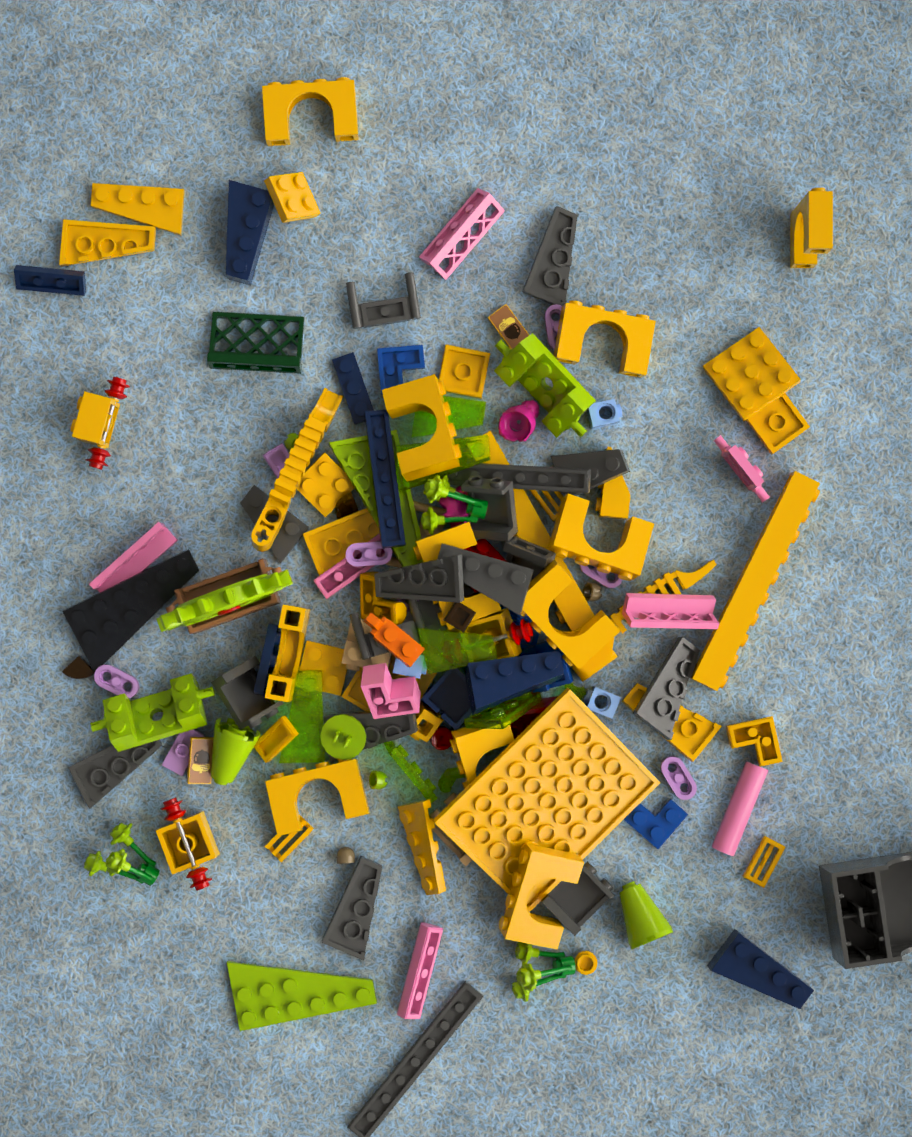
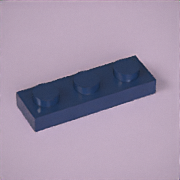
M16 265L14 268L17 290L85 296V271Z
M354 352L332 359L354 425L365 422V411H373L374 409Z
M269 623L254 688V693L264 696L270 668H274L277 655L273 653L275 645H280L281 632H278V625Z

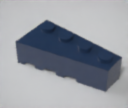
M229 180L226 276L229 280L251 286L274 203L268 190Z
M560 651L468 663L464 673L472 716L507 700L517 698L522 694L559 681L564 674Z
M736 929L732 931L707 965L712 972L798 1009H801L814 991L802 979Z

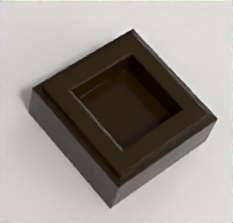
M454 602L443 620L464 633L476 612L462 603Z

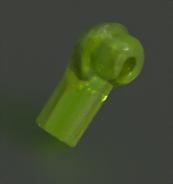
M457 767L446 769L438 780L440 791L443 793L450 792L455 780L465 778L464 774L460 775Z

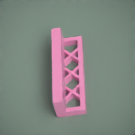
M477 188L419 258L446 280L505 210L490 193ZM491 204L496 210L490 217H485V210ZM474 223H479L477 233L470 235L471 226ZM459 240H464V248L460 252H455L456 244ZM449 257V265L443 271L439 264L444 258Z
M158 522L90 582L89 585L93 589L102 592L145 571L178 541L177 538L163 523Z
M626 593L622 615L630 628L718 629L719 622L713 615L716 603L713 595Z

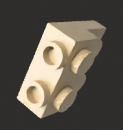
M360 619L364 634L370 633L372 628L363 622V619ZM350 621L341 663L346 664V669L359 671L360 667L386 663L389 670L392 655L390 652L362 660Z

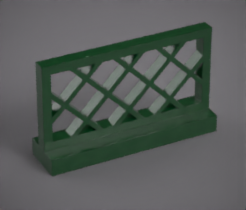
M213 312L210 347L207 354L209 368L301 374L305 318L301 316ZM217 319H228L232 325L222 332L217 327ZM243 320H250L255 325L247 333H244L238 326ZM267 321H273L277 328L268 335L261 326ZM290 322L299 323V330L292 336L284 329ZM236 328L242 337L232 343L226 335ZM258 329L265 338L255 345L249 336ZM279 331H282L288 339L278 346L272 340V337ZM222 338L230 345L224 352L215 351V344ZM246 339L253 348L247 353H241L236 347ZM269 341L276 349L270 354H263L259 348ZM292 342L297 347V356L286 355L282 349Z

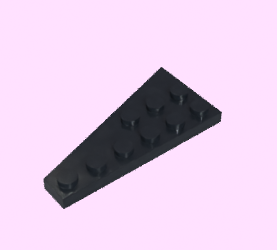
M189 549L63 610V614L94 673L98 667L110 659L175 595L174 590L181 589L199 571Z

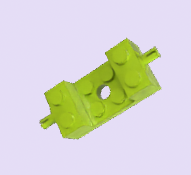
M533 333L512 349L501 339L495 347L504 357L494 372L508 387H511L517 381L524 386L548 412V415L541 422L556 438L570 428L581 438L587 430L578 420L596 400ZM545 377L552 381L553 387L546 384Z
M190 673L170 679L171 689L132 701L129 700L125 693L102 700L104 718L91 722V730L95 732L106 728L109 741L120 752L203 727L208 724L202 699L215 696L214 689L211 686L200 690L197 680ZM163 712L160 720H152L155 713Z

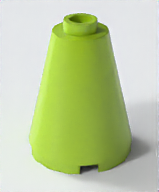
M218 718L214 724L211 777L215 783L227 785L236 778L259 740L260 731L257 729L255 733L252 729L250 730L249 726L240 730L232 718H228L227 722H221L222 718Z
M635 881L622 886L623 891L619 892L631 950L673 933L671 925L641 884L636 885Z

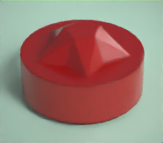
M439 726L429 741L437 750H446L451 746L449 740H452L453 737L447 727Z

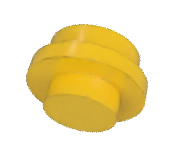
M581 951L576 955L574 961L576 970L579 973L588 975L596 970L597 958L592 952Z

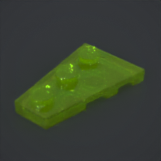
M443 396L444 402L448 401L452 415L448 416L449 422L454 424L455 430L483 426L486 402ZM415 412L411 438L433 435L437 427L436 417L427 412Z
M418 628L421 645L425 648L423 653L428 674L464 667L472 662L498 659L493 635Z
M527 692L495 707L485 709L478 714L464 719L466 728L504 729L541 702V693Z
M394 740L385 742L384 745L389 755L427 800L430 799L431 803L438 799L434 792L437 789L429 778L426 780L421 775L422 769L415 761L411 762L407 757L409 754L401 744L398 745Z

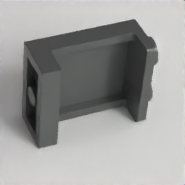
M471 476L461 485V491H466L468 496L488 501L485 518H478L477 523L471 522L470 524L475 538L509 542L518 532L513 481L503 480V478L486 479L481 476Z
M516 536L509 542H505L503 551L507 552V562L534 570L531 581L555 560L556 556L555 552Z
M256 656L211 682L240 730L247 726L251 730L262 723L260 718L263 716L269 719L279 713L277 708L284 704L283 701L275 703L274 700L265 698V694L262 696L254 693L257 672L254 668L260 664Z
M588 861L583 865L578 884L561 881L541 900L574 936L581 930V926L609 898L612 899L614 897V894L611 892L613 889L611 884L605 878L600 881L594 875L597 870Z

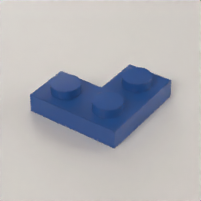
M423 345L377 349L381 395H383V389L403 384L402 371L425 369Z
M669 799L655 816L640 803L624 820L659 849L688 814L674 801Z

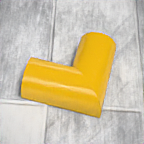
M378 572L361 573V619H365L371 612L379 619L384 616L396 625L402 624L407 614L405 604L384 599L383 597H376L374 574Z
M773 716L726 726L730 747L733 749L754 744L760 767L783 762Z

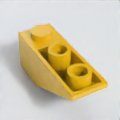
M608 446L606 450H612V448ZM623 475L599 485L601 498L597 497L595 511H599V517L628 519L630 493Z

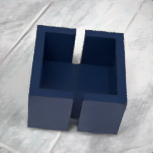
M452 664L422 697V700L436 713L440 709L444 711L441 717L457 730L472 712L465 674Z

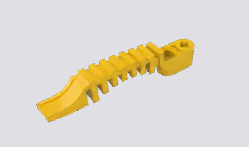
M324 388L317 404L309 414L308 420L306 419L303 429L300 430L299 437L294 442V448H291L289 458H286L284 468H281L279 478L274 483V489H271L268 501L252 531V546L257 551L264 552L272 546L283 524L291 498H294L296 494V487H299L301 483V476H304L306 467L308 468L310 459L315 454V449L317 450L320 442H322L324 433L327 432L343 399L342 395ZM273 514L278 517V520L271 523L266 520V517ZM263 535L266 536V540L258 542V538H261Z
M714 560L709 561L700 569L691 573H684L678 570L672 573L667 572L662 575V579L654 580L652 586L647 585L643 588V592L640 591L638 593L656 594L655 591L658 590L659 594H669L664 586L667 584L672 594H681L673 580L674 578L678 580L682 589L686 590L707 575L717 564ZM622 605L617 608L618 612L616 614L612 613L608 617L619 628L620 633L623 634L627 629L621 622V620H625L622 615ZM614 638L580 669L574 664L571 666L582 682L618 657L613 650Z

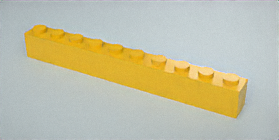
M491 431L466 444L468 450L464 452L470 463L510 465ZM513 489L518 532L513 537L516 536L548 549L551 537L524 489ZM555 556V561L569 574L573 582L558 594L551 604L554 602L558 609L555 614L560 623H566L570 631H575L583 627L595 615L563 558Z
M797 471L791 472L718 619V629H713L690 679L714 691H718L719 688L722 689L728 679L726 673L729 667H734L738 659L736 653L739 647H743L749 635L746 632L749 626L753 627L759 616L756 612L759 606H763L769 596L767 590L770 584H775L779 576L777 570L780 564H784L790 552L787 549L790 543L794 544L800 533L797 529L800 523H804L808 518L810 511L807 509L811 502L814 503L820 493V490H818L819 482Z

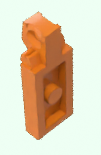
M370 612L363 621L372 628L370 634L373 636V639L409 668L425 650L418 642L384 616L379 619Z

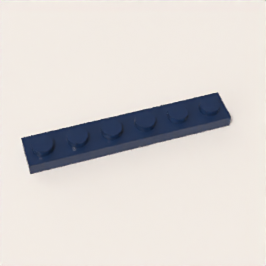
M386 409L365 411L364 416L381 548L403 547L406 543L389 414Z

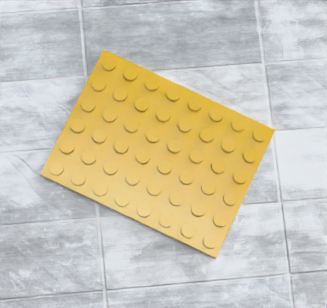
M567 687L433 821L506 893L511 894L513 887L512 877L518 870L519 854L521 850H524L526 843L575 853L583 860L660 782ZM547 879L537 883L527 896V910L530 912L561 881Z

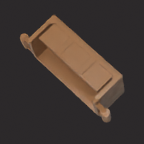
M262 558L258 562L230 570L182 589H176L174 592L177 599L169 607H166L167 613L172 612L176 604L180 605L228 585L262 574L270 575V570H272V573L282 572L281 567H268L266 559ZM278 591L233 612L187 626L189 634H196L280 604L281 600Z

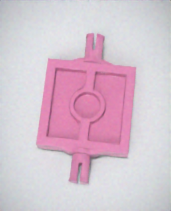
M721 435L717 437L713 442L722 451L721 456L748 490L754 492L763 503L770 496L761 487V484L765 482L762 479L763 473L756 465L752 466L747 460L749 456L742 447L738 448L736 445L731 447Z

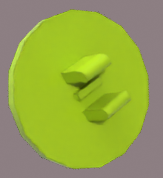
M346 714L335 715L328 719L323 725L320 735L322 746L326 752L332 757L341 760L352 759L359 755L365 747L367 738L361 722L353 716Z

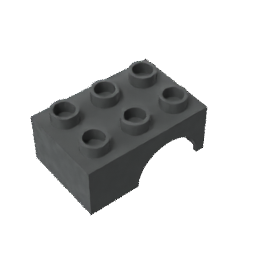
M912 852L819 865L833 959L845 969L903 961L902 956L912 952Z

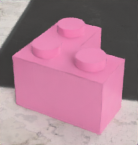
M386 663L363 666L361 688L373 719L419 713L421 692L415 676L392 680Z

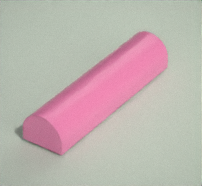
M380 534L368 542L381 541ZM377 549L376 555L383 557L385 555L384 549ZM359 550L353 552L355 559H359L362 556ZM345 557L313 581L324 597L328 599L373 566H352Z
M747 761L745 762L712 848L734 857L768 773L767 769Z
M424 922L420 923L397 1015L404 1019H420L443 932L442 927Z

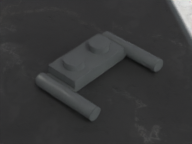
M414 272L405 273L408 297L358 304L355 282H347L346 289L353 329L420 319Z
M407 599L414 621L397 626L419 644L427 642L429 638L418 601ZM358 612L349 615L362 660L389 653L387 649L373 639L370 633L364 634Z

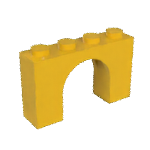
M341 77L337 78L336 81L316 79L311 83H304V81L295 80L290 82V84L270 82L268 85L262 86L265 140L268 146L291 145L290 113L297 103L309 98L324 101L333 111L336 142L359 140L354 80Z
M813 188L811 191H808L791 212L790 268H814L817 265V254H828L833 249V191H826L825 188Z
M573 300L562 306L553 353L559 362L577 364L580 360L583 338L587 329L595 324H605L615 329L622 339L623 352L619 374L639 378L646 376L656 321L649 320L647 315L636 314V316H630L623 310L605 311V307L599 305H591L590 308L582 306V302Z
M433 374L383 389L382 394L386 411L392 419L414 412H427L435 416L437 420L436 431L427 443L397 453L401 474L406 482L460 467L458 458H461L462 454L459 444L454 443L453 437L457 436L454 424L449 422L448 416L452 414L448 401L444 402L443 395L446 394V389L443 381L439 382L436 375Z
M569 493L563 497L548 550L555 552L556 557L574 559L575 563L579 565L597 567V570L602 573L612 572L618 574V577L622 580L631 581L640 576L654 523L632 516L625 522L620 544L616 551L611 553L599 552L587 543L583 534V524L590 501Z
M465 522L416 540L417 546L413 547L417 560L422 559V562H427L438 558L442 543L466 549L476 545L477 542L470 522ZM481 592L464 596V601L460 602L476 612L472 621L501 611L498 602ZM432 601L433 604L438 603L441 612L437 613L441 626L446 625L448 630L455 628L443 620L454 602Z
M553 560L530 582L521 615L524 617L527 614L532 619V622H530L531 626L538 633L543 631L548 636L546 639L548 644L554 650L559 648L564 653L561 657L570 667L574 664L580 669L613 639L620 630L602 610L583 627L575 631H561L550 624L548 610L551 602L573 582L569 574Z
M282 605L278 628H281L280 645L273 673L269 674L265 698L283 702L293 700L311 609Z
M504 714L451 731L453 739L449 740L453 753H457L459 757L456 765L459 774H464L466 782L462 783L463 789L476 778L477 764L485 753L514 741L509 720Z
M338 759L336 764L329 765V761L315 764L316 769L308 771L306 767L294 769L293 774L284 776V772L271 775V780L265 781L277 836L303 831L297 799L302 787L315 779H325L336 786L341 796L346 819L370 814L358 760Z
M526 843L524 850H521L519 854V867L512 877L513 887L511 894H508L506 897V910L504 916H501L499 920V930L507 940L558 949L564 927L556 918L529 912L526 907L527 896L537 883L547 879L578 884L584 861L575 853Z

